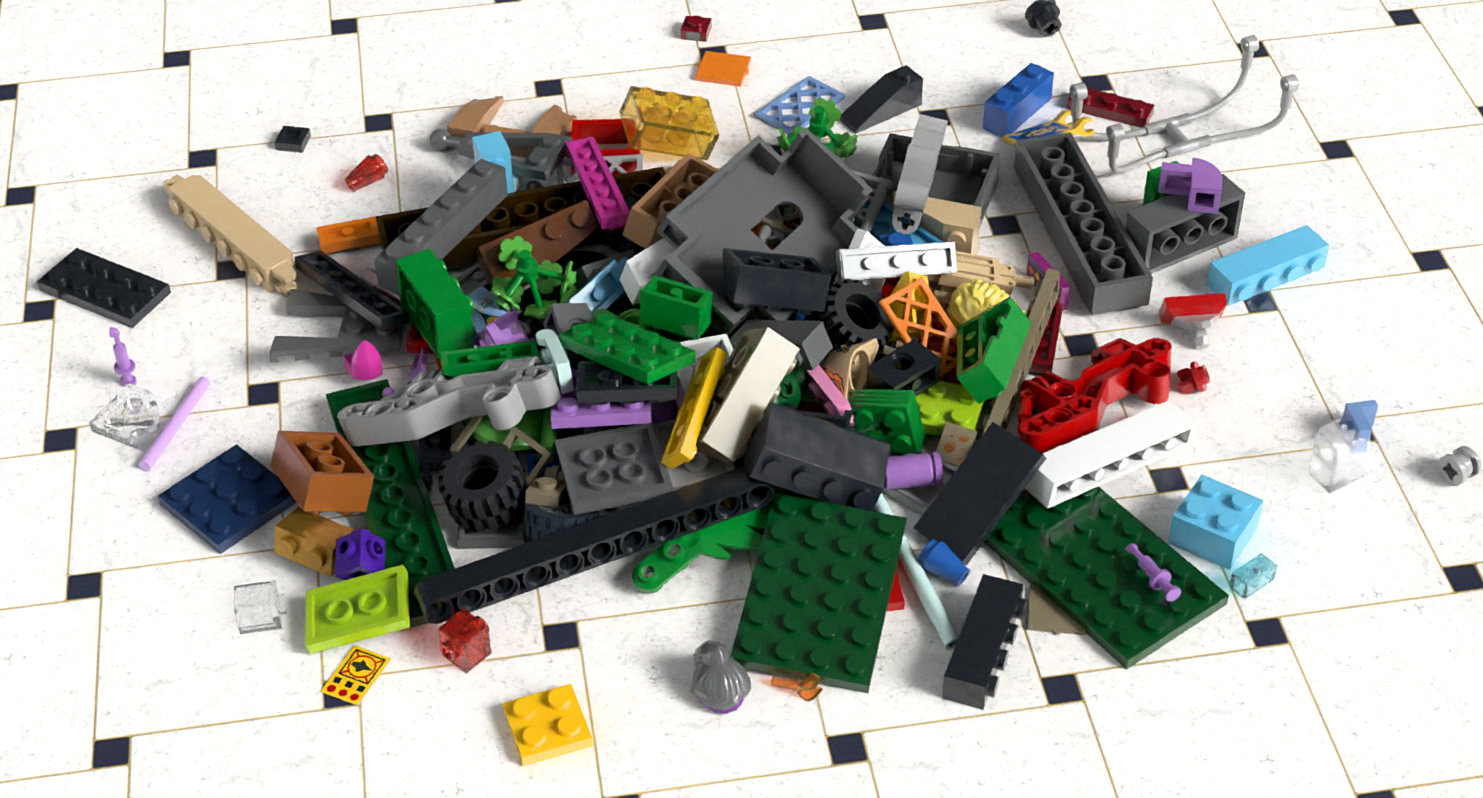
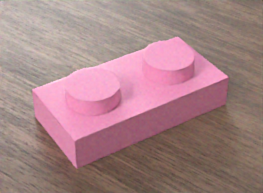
M819 365L814 370H807L811 381L807 388L816 402L822 401L826 414L843 416L846 409L851 410L850 403ZM852 415L851 420H850V423H853V425H854V424H855V423H854V420H853L854 417H853V415Z

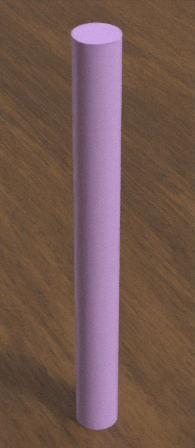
M200 377L140 461L139 467L142 470L148 472L154 466L209 387V379Z

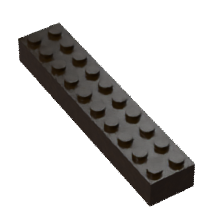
M657 167L612 176L624 201L630 196L639 201L666 173L664 167ZM577 181L508 193V196L442 259L446 269L451 270L473 266L477 263L473 252L478 247L584 200L588 201L598 221L581 182ZM429 207L376 216L381 250L383 251ZM589 235L575 247L602 242Z

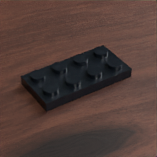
M75 248L37 281L39 291L130 328L135 327L171 293L168 283L79 248Z

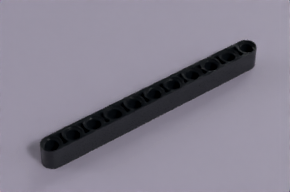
M742 466L424 579L416 585L414 597L427 622L430 624L443 623L762 508L771 501L774 491L769 483L750 477L746 466Z

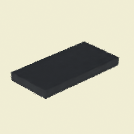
M992 422L913 529L929 541L932 539L938 542L943 541L967 566L1047 458L1032 446Z

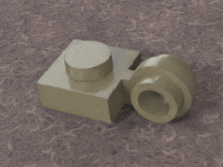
M553 465L552 468L547 467L544 477L535 479L526 490L525 503L554 508L560 506L567 496V489L560 465Z

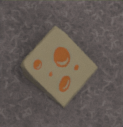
M947 421L936 452H939L942 462L959 467L972 450L977 431Z

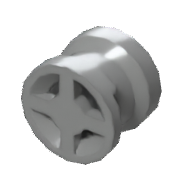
M1460 446L1453 450V454H1446L1439 459L1438 470L1441 477L1448 484L1458 486L1464 483L1467 478H1472L1480 473L1481 462L1475 451L1467 446Z

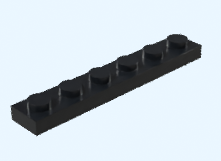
M323 251L295 256V268L380 330L393 331L398 326L409 324L408 311Z

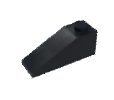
M907 65L886 73L841 114L839 120L857 134L922 105L923 78Z

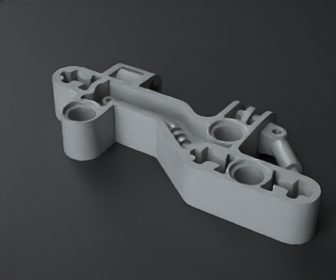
M922 114L918 118L911 144H909L893 204L892 224L899 233L908 235L918 228L933 182L948 123L947 120ZM905 213L910 214L909 223L903 222Z
M535 356L505 360L498 370L463 374L455 378L443 375L442 369L432 370L431 372L422 370L414 379L408 380L403 388L387 395L381 401L349 405L343 408L337 417L349 445L366 446L417 440L465 418L482 415L489 416L495 430H506L518 424L526 410L543 409L553 406L561 399V394L550 366L543 365L540 358Z

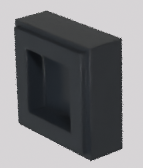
M283 126L274 142L276 150L303 153L311 137L310 128Z

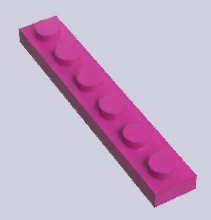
M594 137L566 141L567 154L602 230H616L625 226L630 211Z

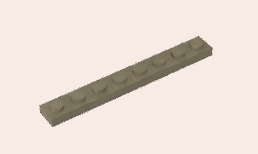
M1048 268L1044 279H1039L1035 290L1036 299L1035 302H1029L1026 315L1031 322V326L1006 389L998 397L991 400L992 411L990 415L986 414L984 416L981 429L983 434L992 422L1005 430L1008 427L1021 393V384L1026 380L1059 294L1060 270ZM979 438L975 439L973 447L979 441Z

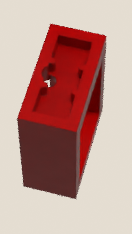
M639 119L572 120V131H567L566 136H571L572 140L594 137L597 144H628L627 149H601L600 151L603 156L640 154ZM637 161L622 162L619 166L628 173L634 172L637 169ZM566 165L571 166L573 176L576 173L573 165ZM614 170L611 174H612V175H617V174H620V173H619L618 171Z

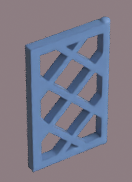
M808 76L754 113V117L776 129L781 127L783 132L788 134L796 126L804 128L809 124L811 116L803 114L802 109L814 107V101L802 102L801 96H817V98H821L824 95H831L833 98L830 100H834L837 105L845 99V94ZM808 84L816 88L801 90ZM789 97H797V102L782 103ZM782 109H798V114L783 115ZM770 110H778V115L769 116L766 113ZM799 121L798 123H796V124L793 125L792 127H789V126H787L786 124L783 123V122Z

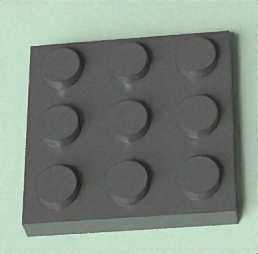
M652 422L555 440L556 453L574 515L643 502L673 491L667 467L661 463L663 455Z

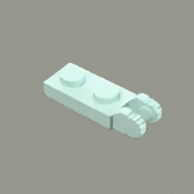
M551 329L539 330L536 333V341L539 346L546 347L539 351L541 362L544 365L550 366L561 394L572 392L574 387L570 363L558 336Z

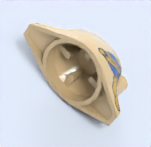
M871 338L853 345H842L841 348L830 352L821 363L822 370L848 402L854 389H864L867 384V367L874 362L879 347L877 338Z

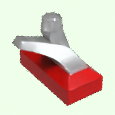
M1225 293L1165 297L1159 310L1161 323H1169L1171 326L1191 330L1196 348H1207L1209 346V338L1206 329L1210 328L1211 324L1216 323L1221 318L1227 305Z

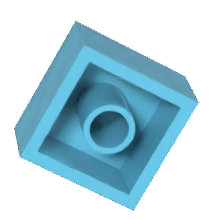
M1201 474L1173 515L1168 543L1230 570L1258 528L1264 500Z

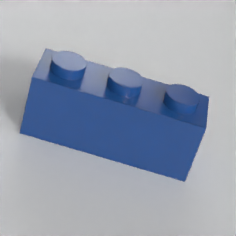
M1033 63L1027 65L985 101L983 129L1002 138L1004 135L1011 134L1051 100L1054 72Z

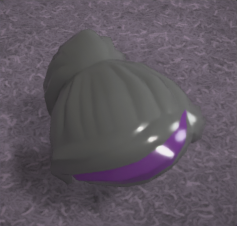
M705 641L695 649L693 654L696 669L693 672L692 688L690 691L701 704L715 713L727 714L736 711L751 691L750 677L744 667L730 656L727 645L721 644L718 641Z

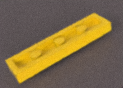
M719 347L699 357L661 461L662 464L670 469L684 462L688 463L697 452L696 442L717 382L725 372L723 365L727 353Z

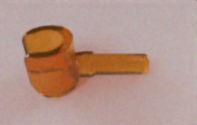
M813 673L808 674L802 682L772 677L771 679L772 686L797 691L798 695L807 702L814 700L823 690L817 686L821 682V678Z

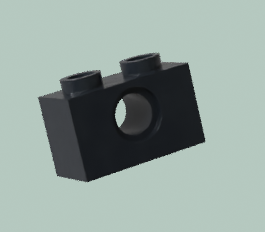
M913 339L867 367L866 389L913 390L916 397L940 381L941 358Z

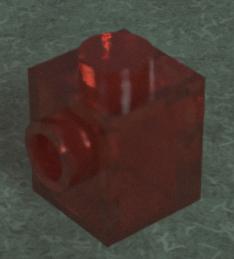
M463 608L438 628L439 649L442 656L467 674L492 653L489 637L490 628L483 618L474 616Z

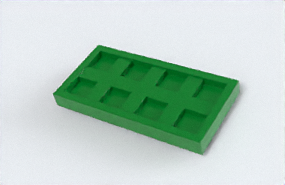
M610 313L599 314L595 319L584 324H576L572 326V329L559 334V341L562 347L647 385L696 363L695 350L681 345L680 342L661 337L656 332L642 329L634 323L616 318Z

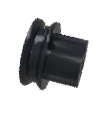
M1037 0L1025 12V19L1028 21L1029 26L1037 29L1043 37L1054 35L1062 27V23L1058 18L1060 8L1056 5L1055 0Z

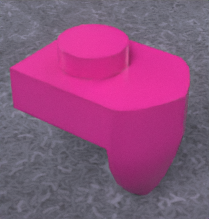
M366 340L358 345L353 354L343 355L344 367L353 379L371 380L383 374L380 354Z

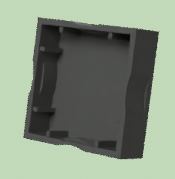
M893 133L889 134L880 153L878 166L872 176L885 178L893 182L892 191L884 200L890 206H892L893 193L897 191L908 146L913 138ZM942 145L928 197L981 207V226L998 183L1001 154L961 146Z

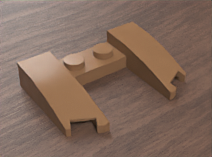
M494 96L495 98L473 99L464 105L447 126V131L451 136L462 138L468 132L497 131L501 133H551L566 136L567 131H572V120H577V117L564 113L561 107L554 105L542 116L531 132L490 125L504 102L503 96ZM509 146L511 156L528 158L536 148Z

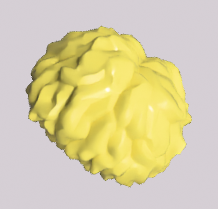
M971 279L969 283H962L954 290L946 312L948 313V318L958 331V326L1008 298L1009 295L1004 290H1000L996 285L988 284V282H983L981 279Z

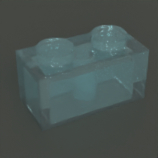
M1260 553L1232 572L1229 587L1243 599H1246L1275 579L1278 565L1263 553Z

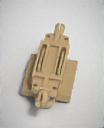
M956 251L957 273L924 275L928 276L929 288L945 312L954 290L962 283H969L971 279H981L983 282L996 285L1008 295H1011L1015 286L1031 290L1034 285V277L1018 275L1013 266L1000 264L999 259Z

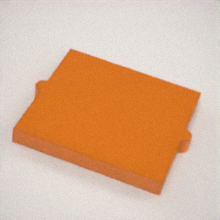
M705 51L702 61L698 62L695 81L741 87L745 75L749 74L748 68L751 63V57Z

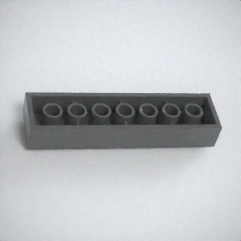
M1071 132L1016 141L1014 169L1091 315L1149 305L1153 277Z

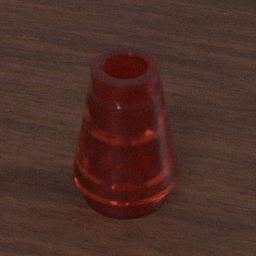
M378 154L367 155L344 179L347 186L355 192L358 189L384 179V175L388 173V167Z

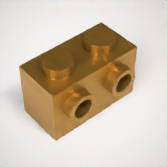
M298 506L275 525L274 553L332 577L335 574L336 539L350 534L354 529L321 515L307 513Z

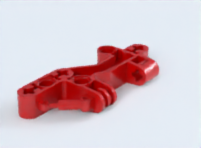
M1118 338L1094 349L1091 352V362L1093 365L1085 368L1080 378L1076 380H1066L1050 371H1045L1040 376L1023 381L1019 395V424L1017 429L1019 439L1043 454L1059 445L1067 444L1083 435L1098 431L1106 407L1130 394L1150 404L1166 402L1169 398L1171 343L1165 339L1152 338L1135 345L1125 339ZM1032 409H1034L1039 414L1031 417Z

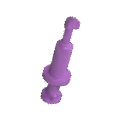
M110 327V338L114 337L115 341L113 345L116 358L114 371L116 374L122 375L120 377L121 385L124 388H131L137 383L136 377L131 374L136 368L135 362L129 359L126 345L120 341L119 330Z
M1131 543L1125 548L1128 553H1133L1139 559L1138 565L1150 578L1149 584L1152 589H1162L1164 591V598L1167 601H1175L1180 596V588L1172 586L1170 583L1171 574L1168 570H1161L1148 555L1143 556L1136 544Z

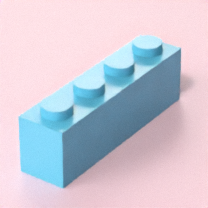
M1308 225L1302 226L1210 262L1207 286L1215 294L1225 293L1227 305L1230 306L1325 268L1329 244Z

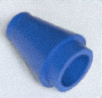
M932 539L918 557V561L923 564V569L955 583L957 586H960L970 573V569L943 541L938 542Z

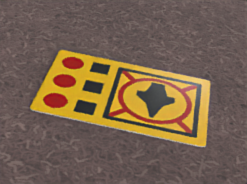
M355 645L322 688L321 692L354 705H359L391 658Z

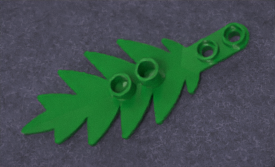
M732 462L734 468L737 469L738 466L736 465V463ZM770 484V485L772 486V488H773L774 493L777 492V493H782V494H787V495H792V496H798V497H803V498L818 500V499H815V498H812V497H809V496H806V495H803V494H800V493H797V492H794V491H791V490H788V489H785V488H782V487H779V486ZM773 497L762 508L663 543L634 568L632 580L635 587L645 593L659 591L664 584L680 571L687 568L700 554L715 559L730 560V554L721 547L759 552L763 535L753 529L765 530ZM677 551L679 552V553H678L677 555H675V556H671V555H670V554L673 553V552H677ZM648 573H654L650 577H644Z

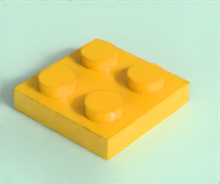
M572 684L502 703L503 712L523 766L593 746L591 733Z

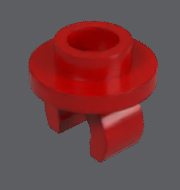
M1197 361L1190 363V368H1183L1177 372V376L1181 381L1178 385L1183 394L1192 393L1197 388L1200 392L1207 390L1206 384L1210 383V377L1205 365L1199 366Z

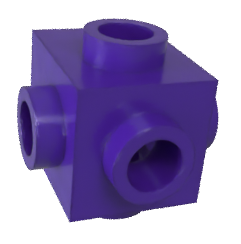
M356 529L350 534L336 539L335 577L348 580L385 570L384 539L371 534L366 529Z

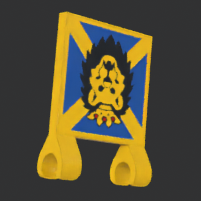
M1063 110L1051 121L1004 135L1003 141L1016 146V141L1068 132H1071L1072 135L1092 136L1094 134L1093 129L1084 130L1085 123L1091 122L1092 118L1083 116L1074 124L1073 122L1066 124L1065 119L1068 115H1071V111Z

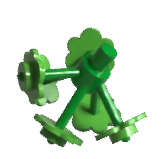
M817 98L814 101V107L809 110L811 118L807 129L820 140L828 136L830 143H833L834 154L841 159L842 157L848 159L857 149L855 144L858 141V136L856 134L851 136L848 132L842 135L834 134L830 128L834 126V121H838L841 118V111L835 107L836 103L834 100L826 101L824 98ZM796 126L792 132L788 133L787 137L782 128H778L781 134L776 137L779 142L778 147L786 152L797 134L804 128Z
M515 236L513 239H504L500 243L502 251L499 252L498 259L504 262L508 269L516 268L517 272L512 278L494 277L490 295L495 298L493 303L499 310L518 312L520 310L518 304L521 302V296L524 293L520 284L521 282L529 283L535 304L525 308L524 316H531L534 319L546 318L551 304L558 303L556 300L541 301L539 291L547 295L552 292L554 287H558L560 284L561 295L565 294L567 288L572 289L573 284L577 281L575 278L576 271L571 270L573 261H569L565 273L562 274L563 269L557 263L552 264L551 261L544 260L541 265H538L531 255L532 245L528 241H524L521 236Z

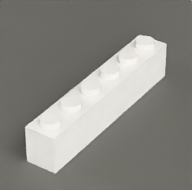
M1172 400L1152 406L1143 412L1131 415L1124 420L1107 425L1098 431L1083 435L1074 441L1059 445L1043 453L1047 459L1026 485L1025 489L1048 509L1190 447L1198 421Z

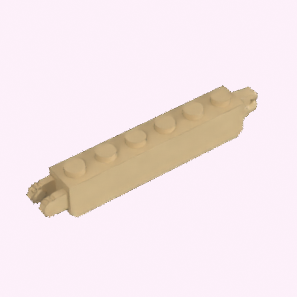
M175 175L171 179L163 181L165 191L170 196L168 203L172 212L185 219L191 229L195 228L200 232L206 242L214 244L224 257L228 256L240 271L244 270L249 274L256 285L263 286L270 293L277 290L285 297H289L291 289L299 290L297 282L295 283L297 275L294 268L292 251L201 175H192L186 179Z

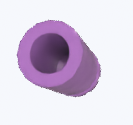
M931 452L930 455L923 453L888 457L884 484L885 490L930 486L932 483L934 485H942L943 464L939 452Z

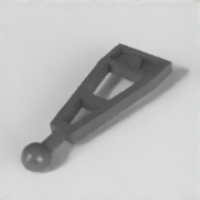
M436 129L431 133L429 140L435 150L444 151L449 147L458 148L460 155L475 160L472 137L492 132H468L462 138L451 136L445 129ZM501 133L508 147H536L524 163L511 158L512 173L521 177L544 181L550 178L566 157V141H572L571 136L551 133Z

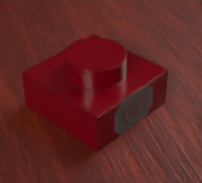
M697 15L686 16L680 30L681 39L707 42L712 28V18H704Z

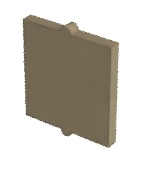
M1033 583L1029 584V631L1053 632L1054 635H1059L1060 633L1086 634V630Z

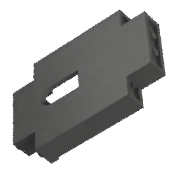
M806 127L797 134L788 150L781 156L774 151L770 144L757 136L665 216L657 232L675 250L664 259L656 275L711 291L712 313L710 326L720 335L727 334L728 336L747 317L750 320H790L795 315L794 309L783 308V311L776 312L760 305H753L751 309L740 308L734 305L725 294L723 248L813 257L832 275V280L838 273L836 250L849 248L857 228L860 229L850 220L862 209L873 189ZM778 205H790L800 213L801 225L774 250H771L751 229Z

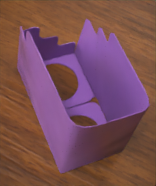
M520 310L518 312H507L485 326L476 338L478 346L485 347L533 341L536 339L534 337L529 339L517 319L518 315L523 311Z

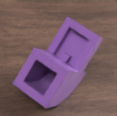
M1192 158V165L1162 162L1158 193L1188 196V211L1218 214L1222 193V174L1215 165L1199 158Z

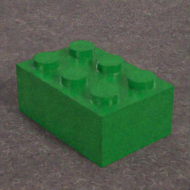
M430 248L396 260L401 307L409 312V319L441 362V352L474 348L473 336L476 335V328L471 313L474 312L473 301L468 294L464 295L461 291L456 277L449 275L444 261L441 258L437 259Z

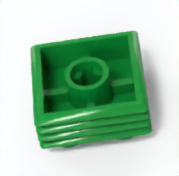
M854 389L852 391L853 394L849 398L851 410H853V420L855 423L853 427L855 431L889 442V452L901 454L921 452L922 444L926 437L913 390Z

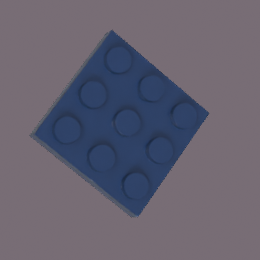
M237 444L158 495L159 503L164 509L219 554H222L296 503L279 477Z

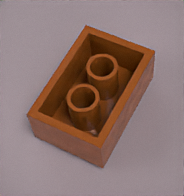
M278 431L270 466L303 511L310 514L337 512L343 515H350L353 512H366L374 475L340 433Z

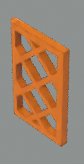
M920 277L886 299L879 301L883 311L905 344L911 341L907 334V328L922 332L921 344L927 347L928 334L943 338L941 353L932 351L941 358L940 377L957 366V358L947 354L949 341H953L957 346L958 331L923 277ZM919 287L926 298V304L911 300L913 289ZM898 302L904 304L902 319L896 317L889 306L890 303ZM910 306L925 311L923 325L908 321ZM931 313L937 315L944 326V332L929 328Z

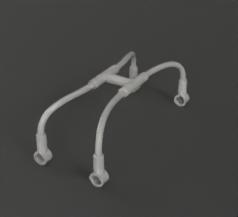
M1250 35L1243 37L1240 43L1243 51L1240 77L1234 88L1217 103L1192 114L1185 113L1144 125L1143 128L1131 131H1124L1120 123L1114 124L1106 128V133L1094 132L1092 136L1087 138L1109 140L1107 151L1109 167L1114 173H1125L1162 157L1169 158L1210 146L1214 142L1251 136L1276 127L1285 118L1288 109L1291 108L1294 91L1299 89V80L1294 74L1280 79V87L1282 89L1281 110L1278 116L1271 122L1255 128L1213 136L1205 135L1189 140L1177 127L1190 124L1193 120L1219 110L1229 103L1243 87L1248 71L1252 67L1254 52L1259 49L1257 37ZM1083 82L1073 84L1069 88L1072 98L1071 116L1073 124L1082 115L1083 99H1086L1088 96L1087 87ZM1166 131L1177 143L1164 147L1161 151L1147 155L1123 166L1116 165L1120 141L1125 138L1140 135L1148 136Z

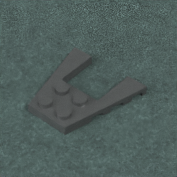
M291 289L286 302L287 315L343 317L337 338L275 336L269 351L270 363L278 362V357L295 355V361L310 359V354L329 352L330 357L342 356L343 351L356 350L358 345L364 340L371 343L378 353L400 351L406 325L398 326L393 331H383L335 296Z

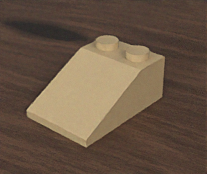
M894 191V193H893V201H892V207H893V208H894L893 204H894V200H895L896 191ZM928 197L919 226L943 242H955L956 251L975 255L978 253L981 207ZM905 213L904 215L910 219V214Z

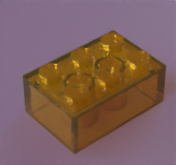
M630 86L619 111L629 146L632 149L682 157L690 153L701 160H708L720 136L709 101L700 96H688L672 91L665 92L648 87Z

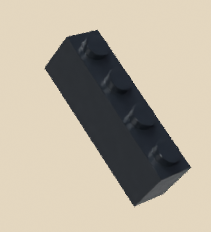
M986 574L982 575L944 674L942 699L984 710L988 696L995 697L999 684V677L996 676L997 671L1005 670L1009 651L1005 649L1007 644H1014L1018 631V625L1015 624L1016 619H1023L1027 606V599L1022 598L1023 584Z

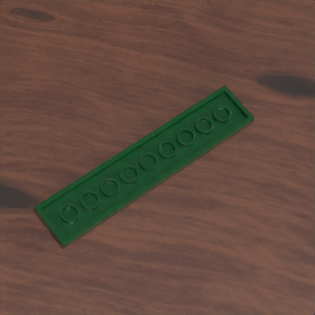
M388 379L326 394L327 404L336 432L340 433L347 443L348 440L337 417L338 413L343 408L352 404L381 401L384 398L382 395L383 390L390 387ZM410 441L351 446L374 475L367 510L363 512L368 530L371 534L385 540V569L404 565L408 571L410 628L427 624L429 622L423 617L415 600L414 589L424 579L455 569Z

